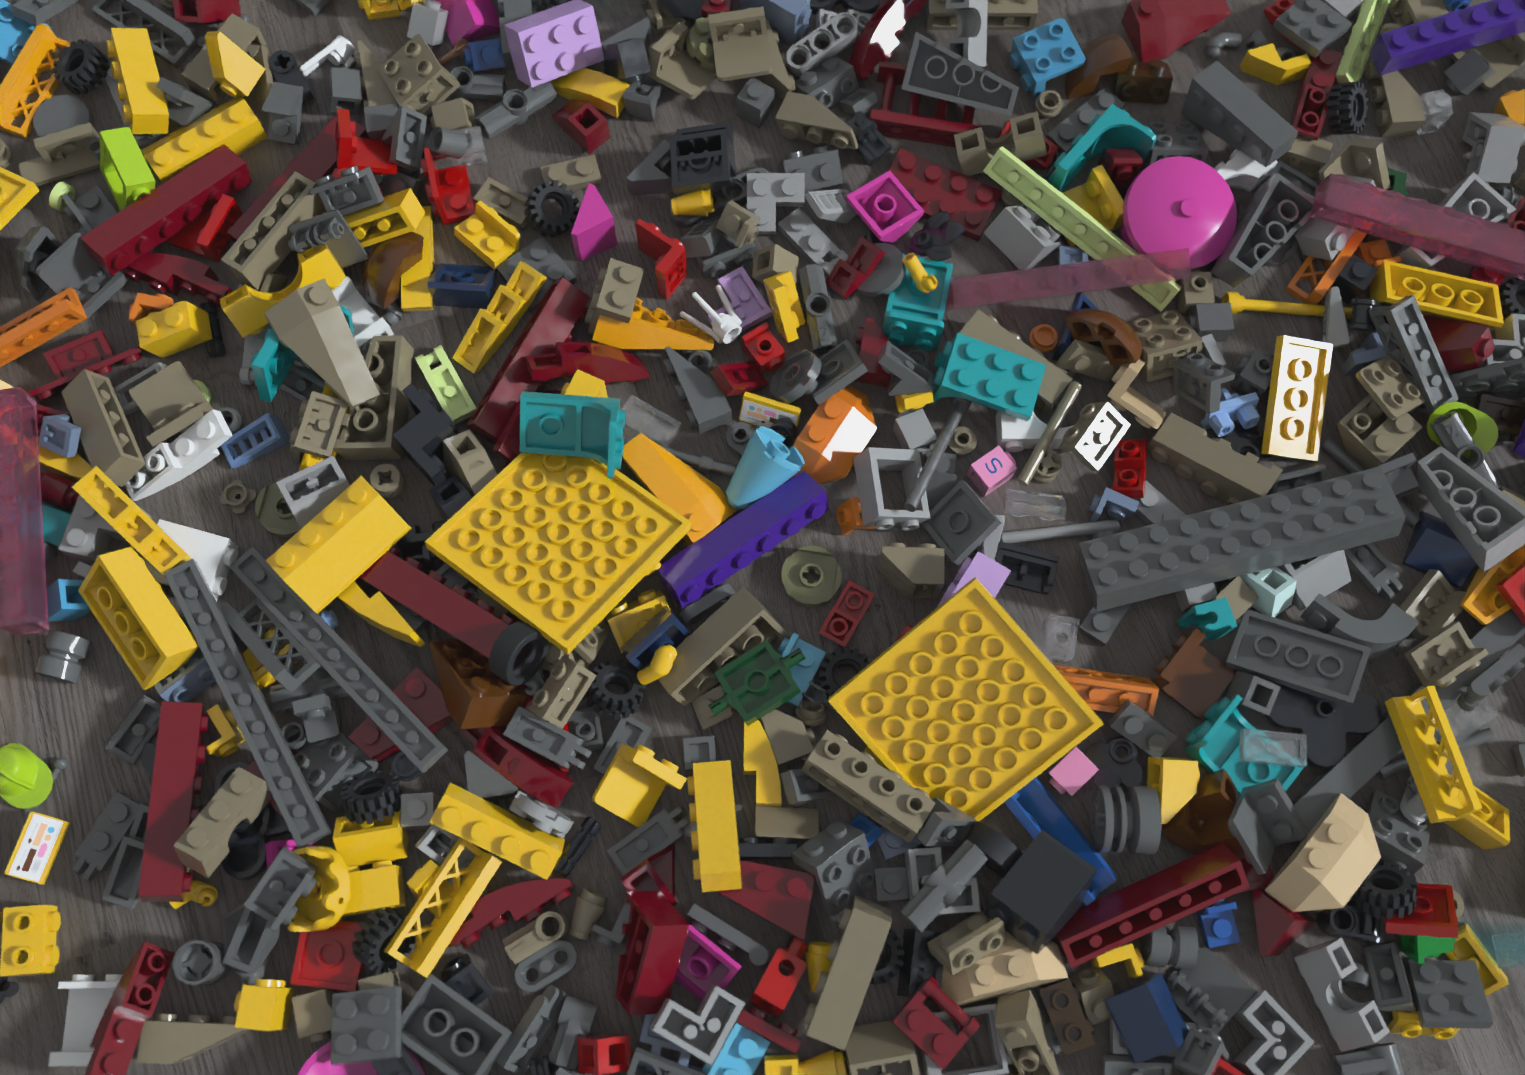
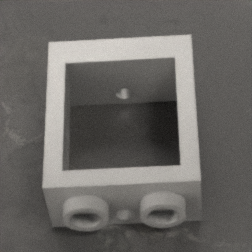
M868 447L853 458L863 526H876L877 530L901 527L903 531L918 529L920 527L919 524L930 518L926 490L915 512L884 509L878 470L902 471L907 501L922 471L919 450Z
M995 1003L961 1008L969 1016L985 1014L994 1064L941 1072V1069L921 1051L924 1075L1008 1074V1065L1012 1064V1058L994 1025L997 1004ZM945 1011L932 1012L940 1020L952 1019Z

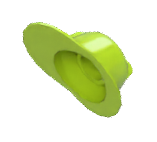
M1457 401L1447 402L1437 407L1430 414L1427 422V433L1430 439L1440 446L1442 444L1430 424L1434 422V419L1452 411L1458 414L1474 443L1484 454L1488 453L1496 444L1498 427L1495 421L1487 414L1465 403ZM1470 449L1463 451L1461 456L1469 458Z
M10 743L0 748V796L16 808L30 809L39 806L47 799L52 790L53 777L50 768L30 749L20 743Z

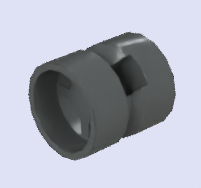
M49 630L44 643V649L48 653L39 657L34 673L57 681L76 684L82 669L78 660L85 658L91 641L72 634Z
M1168 925L1142 936L1141 953L1144 964L1164 967L1169 962L1173 968L1193 970L1198 957V935L1196 929L1182 925H1174L1169 929Z
M193 940L187 942L178 949L173 960L174 974L181 982L189 985H212L218 983L226 977L231 966L222 963L224 959L223 944L214 941Z

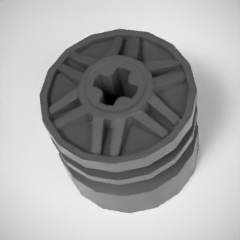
M1097 785L1092 794L1090 807V828L1096 851L1098 853H1108L1111 849L1114 854H1120L1123 852L1126 842L1131 854H1155L1160 844L1162 822L1159 797L1155 788L1152 786H1130L1124 796L1122 788L1118 785H1113L1110 790L1106 785Z

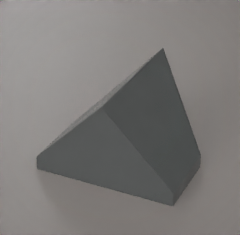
M244 903L220 916L224 949L222 963L253 975L279 940L280 926L273 932L269 929L272 922L243 906Z

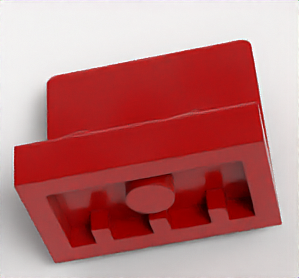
M337 108L334 137L337 168H349L357 165L358 169L361 170L370 166L372 172L377 175L397 174V165L389 162L391 145L383 143L382 140L355 136V122L350 121L349 110Z
M423 148L425 159L420 161L423 174L427 177L428 184H425L429 202L432 203L434 215H440L443 225L463 222L475 214V205L466 164L438 170L430 148Z
M222 194L219 202L210 211L178 231L174 236L166 239V241L175 247L219 262L231 240L227 231L230 229L233 221L243 215V212L233 197Z
M638 219L635 222L638 248L656 260L654 268L658 295L668 300L687 276L685 247L678 239L674 237L669 238L662 234L655 224L651 222L646 223Z

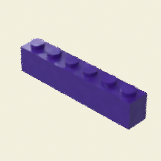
M1491 0L1382 33L1374 43L1369 54L1379 76L1523 33L1525 32V0Z
M802 471L663 563L657 569L663 587L682 608L698 600L703 594L722 584L734 573L747 567L752 561L771 551L776 545L791 535L796 534L801 528L820 518L825 512L830 510L825 490L810 475Z

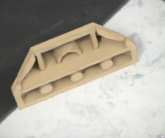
M1340 793L1264 891L1291 913L1343 908L1381 859L1368 813Z
M1004 930L1006 943L1001 945L998 950L990 952L974 962L969 968L963 969L952 976L943 966L941 990L960 1007L999 997V995L1015 993L1068 979L1058 945L1050 941L1037 955Z

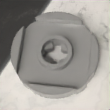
M518 790L509 807L512 812L523 818L527 816L534 820L533 825L549 834L552 832L561 838L568 834L574 821H571L568 816L552 806L537 800L533 801L535 797Z

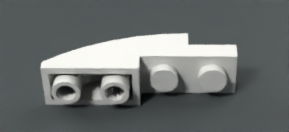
M211 410L173 442H161L143 457L146 464L125 484L132 501L143 499L184 479L220 454L217 448L233 436L221 411Z

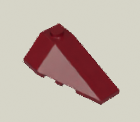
M1225 0L1129 1L1121 22L1139 62H1150L1151 60L1168 58L1175 50L1183 45L1186 46L1192 42L1193 38L1202 32H1207L1231 15V11Z

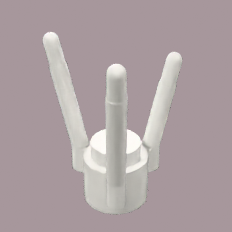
M337 36L330 45L300 67V71H302V75L307 76L327 59L336 66L344 64L343 67L350 68L355 63V59L352 57L355 49L346 38Z
M716 285V290L728 312L727 315L725 313L717 314L697 292H693L692 297L713 319L711 322L713 329L683 311L679 315L713 337L718 344L722 342L728 344L734 341L741 333L740 325L742 321L735 314L722 287Z

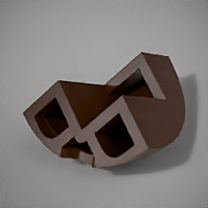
M1116 33L1106 34L1091 41L1082 49L1085 56L1084 65L1066 74L1065 93L1067 100L1092 95L1101 75L1126 71L1133 57L1128 45L1120 35Z
M409 232L373 244L367 254L369 259L365 260L363 264L362 284L370 299L382 309L387 308L399 298L400 276L422 260L423 236Z
M1084 308L1077 309L1064 318L1074 340L1077 339L1083 342L1100 341L1110 365L1136 363L1140 358L1142 343L1131 326L1120 317L1104 310Z
M1225 769L1215 771L1201 778L1197 784V793L1167 824H1162L1161 832L1178 846L1195 854H1200L1224 843L1239 859H1246L1243 848L1237 838L1231 835L1228 827V820L1240 795Z

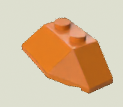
M847 385L817 407L793 445L802 455L805 464L790 479L805 471L818 484H824L845 478L854 466L853 458L865 449L877 431L866 394L851 385Z

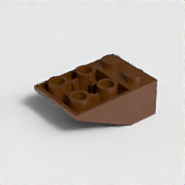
M453 639L431 641L430 649L446 709L460 729L508 726L519 706L522 708L527 694L520 685H511L495 675L490 670L489 658L464 642Z

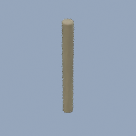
M1071 381L1017 479L1019 484L1028 486L1081 390L1082 385L1080 383Z

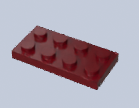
M902 148L899 149L889 169L925 211L922 218L928 220L936 213L948 211L950 215L949 220L956 221L964 227L965 231L962 235L979 242L1001 196V190Z

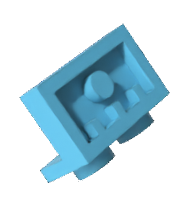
M794 632L790 639L784 638L777 653L784 658L797 648H800L806 658L790 668L792 678L801 693L786 703L797 708L804 698L802 692L806 694L810 686L809 682L813 680L826 652L799 639V634Z
M736 1022L713 1064L706 1063L701 1073L706 1075H753L770 1041Z

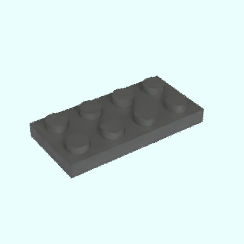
M1248 609L1244 612L1226 661V667L1352 708L1371 648Z

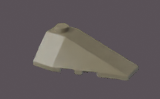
M325 279L296 289L264 312V316L279 342L286 348L289 347L302 359L301 362L306 367H311L325 380L324 383L351 408L379 397L380 394L342 309Z

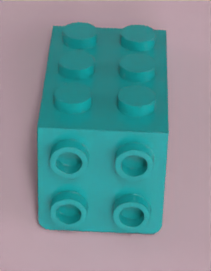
M1111 104L1102 116L1097 114L1087 127L1089 130L1085 135L1080 133L1071 144L1072 149L1068 154L1063 152L1054 163L1056 169L1052 172L1048 181L1062 193L1090 160L1102 155L1104 148H1133L1142 158V167L1157 140V136L1149 127L1140 124L1125 110Z
M917 257L926 273L936 277L937 287L929 293L919 291L906 268V275L901 284L893 292L889 293L882 332L894 346L904 344L920 348L924 351H937L945 324L943 317L953 264Z
M340 305L354 336L351 312ZM272 328L267 330L264 344L260 351H256L253 354L250 364L254 372L255 385L257 386L260 399L270 403L273 401L298 356L289 347L286 348L279 342Z
M957 333L951 342L946 341L942 352L939 351L936 357L934 368L937 371L933 379V388L931 389L934 402L929 404L934 405L938 399L944 397L962 398L1028 421L1033 413L1046 365Z
M522 391L520 395V452L595 459L607 466V478L614 479L615 469L621 470L624 453L623 429L625 428L626 410H620V399Z
M1238 694L1231 698L1225 696L1219 703H1213L1204 714L1207 720L1200 727L1196 725L1185 738L1189 743L1183 751L1195 761H1198L1210 773L1225 769L1236 786L1239 795L1245 787L1277 778L1286 792L1304 767L1259 732L1240 714L1237 706L1243 699Z

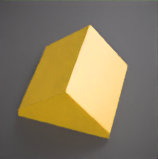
M1474 786L1483 809L1458 820L1446 821L1444 823L1483 850L1508 845L1510 843L1509 809ZM1459 790L1457 797L1463 808L1468 804L1463 792Z

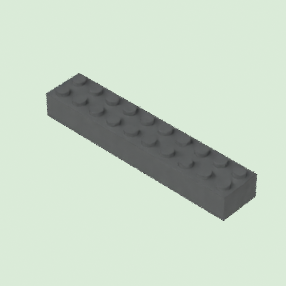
M1380 466L1080 542L1079 563L1096 612L1396 537L1401 532L1406 516Z

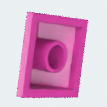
M433 0L441 3L440 8L450 11L446 33L453 48L459 39H466L468 42H472L500 32L499 16L492 0Z
M891 171L846 195L845 198L880 241L896 243L925 212Z
M588 184L571 232L576 260L580 262L618 245L613 216L593 184Z
M689 924L688 937L684 942L680 956V965L676 970L674 979L702 1001L711 985H716L724 990L741 968V965Z

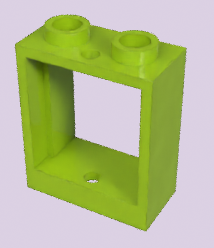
M130 127L100 131V170L119 210L122 211L146 194H150L155 189V179Z

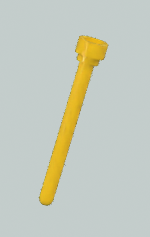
M1230 291L1224 293L1221 302L1231 303L1232 315L1248 310L1324 317L1325 305L1245 299L1239 292ZM1343 307L1345 319H1351L1352 308Z

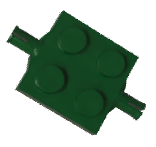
M766 639L718 669L714 674L722 685L724 696L708 704L712 713L716 716L731 706L739 712L746 725L749 726L792 699L801 691L792 678L790 668L805 660L804 654L800 648H797L783 658Z

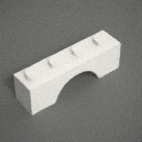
M1235 149L1226 164L1222 161L1214 169L1224 178L1230 188H1239L1251 192L1268 177L1278 161L1276 160L1265 167L1238 149Z
M1112 406L1119 413V409ZM998 411L996 414L997 446L1006 449L1008 452L1034 449L1047 424L1042 422L1034 412L1028 421H1024ZM1073 426L1059 428L1048 449H1059L1060 444L1064 440V434Z

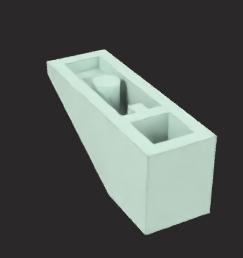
M1278 567L1239 576L1258 596L1259 599L1252 607L1260 613L1276 617L1292 605L1297 580Z

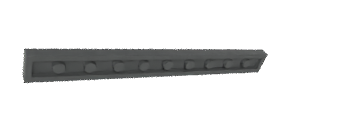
M253 546L229 567L420 771L425 773L448 751L324 619L311 609L266 562V559Z
M192 558L165 572L164 575L298 848L308 847L331 834L319 806L197 562Z

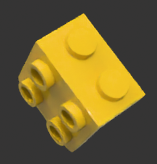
M621 744L592 799L599 806L632 825L640 827L647 821L665 786L669 785L681 790L687 779L677 773L679 767L665 759H662L661 762L653 758L655 752L647 747L638 744L636 748Z

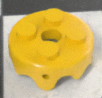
M308 846L294 850L292 852L318 867L312 877L317 882L306 898L300 895L294 906L299 909L292 918L294 921L289 923L288 930L293 932L326 930L334 926L341 919L351 897L350 877L347 866L339 853L329 847ZM320 886V892L318 894L317 889Z

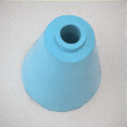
M760 426L751 435L726 489L727 501L735 509L748 508L798 473L805 464L800 452L793 445L790 449L782 443L786 438L774 430Z

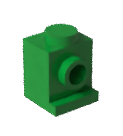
M1399 935V949L1420 965L1425 963L1424 957L1434 958L1442 953L1454 951L1456 938Z

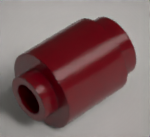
M51 471L38 473L31 485V491L38 499L65 510L75 506L79 496L72 488L77 481Z

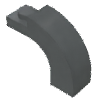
M1320 593L1300 616L1322 633L1370 647L1371 651L1368 659L1380 658L1391 653L1419 623L1418 620L1394 603L1376 620L1358 619L1343 611Z

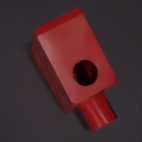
M791 936L785 949L778 947L748 1001L750 1004L777 1019L787 1005L807 966V963L801 960L808 948L804 941ZM779 968H785L788 971V976L782 975Z

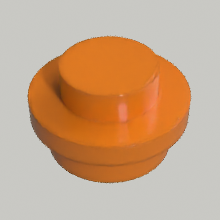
M1048 324L1038 325L1030 332L1029 343L1032 348H1036L1042 353L1050 352L1058 343V334Z

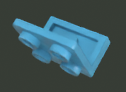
M0 0V59L13 65L36 25L13 16L11 6L13 4L6 0Z
M1059 18L1014 37L1009 60L1013 69H1018L1024 90L1026 92L1029 91L1035 100L1039 94L1045 91L1046 81L1083 66L1085 56L1066 20Z

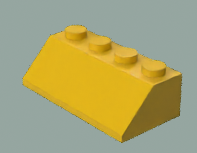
M236 96L200 116L189 125L177 129L141 151L162 183H165L223 144L239 155L266 140L268 136L245 99L241 96Z
M1383 260L1369 285L1370 300L1379 301L1381 304L1391 306L1405 296L1414 295L1422 315L1488 326L1489 329L1501 328L1504 324L1498 285Z
M360 476L273 553L266 562L318 614L412 528Z
M133 546L98 556L78 592L143 690H147L186 664L199 645L194 634L188 630L180 618L178 610L172 606L163 593L161 585L155 581L147 569L145 561L139 557Z

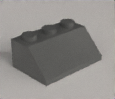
M432 974L428 976L401 1015V1042L447 1075H488L496 1063L495 1060L512 1034L509 1029Z

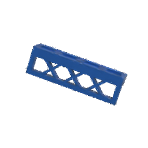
M1038 777L1034 778L1004 802L1033 839L1043 830L1097 869L1083 901L1086 906L1093 902L1100 892L1118 879V876Z

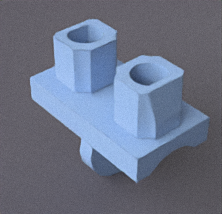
M1221 388L1219 411L1210 414L1206 412V417L1201 420V425L1204 429L1212 428L1218 437L1231 433L1235 426L1233 421L1239 420L1245 429L1255 427L1260 419L1256 409L1259 397L1256 392L1239 397L1237 393L1230 394L1226 388Z

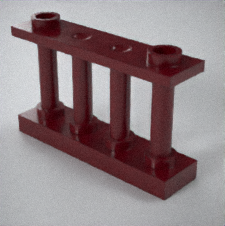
M880 61L876 82L884 83L880 110H871L870 120L877 124V130L883 136L956 148L955 134L982 127L973 125L975 107L964 105L962 123L946 121L948 101L939 98L934 119L918 116L922 94L914 92L910 94L907 114L891 112L895 85H903L907 65Z

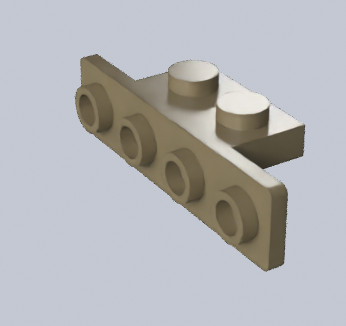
M89 122L33 139L35 148L41 154V157L19 163L21 177L35 183L36 186H40L100 168V160L95 155V152L100 150V148L91 151L89 147V142L94 138H100V135Z

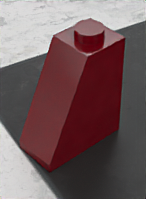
M1423 315L1447 372L1479 368L1485 359L1492 354L1494 341L1488 326Z

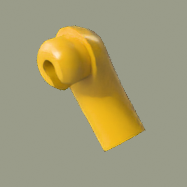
M915 253L907 254L902 259V262L909 271L918 290L923 293L935 290L937 287L936 277L926 273Z
M672 645L660 646L655 651L650 666L638 671L637 678L642 685H647L668 674L677 656L676 649Z
M193 880L191 892H185L184 902L169 903L174 909H178L189 901L200 903L203 907H209L217 900L218 891L212 884Z

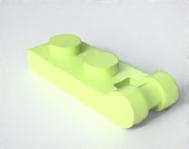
M439 345L433 348V352L425 356L421 354L415 357V360L442 409L450 416L454 422L453 425L471 417L476 407L443 347ZM438 362L442 364L432 370L430 368V366Z

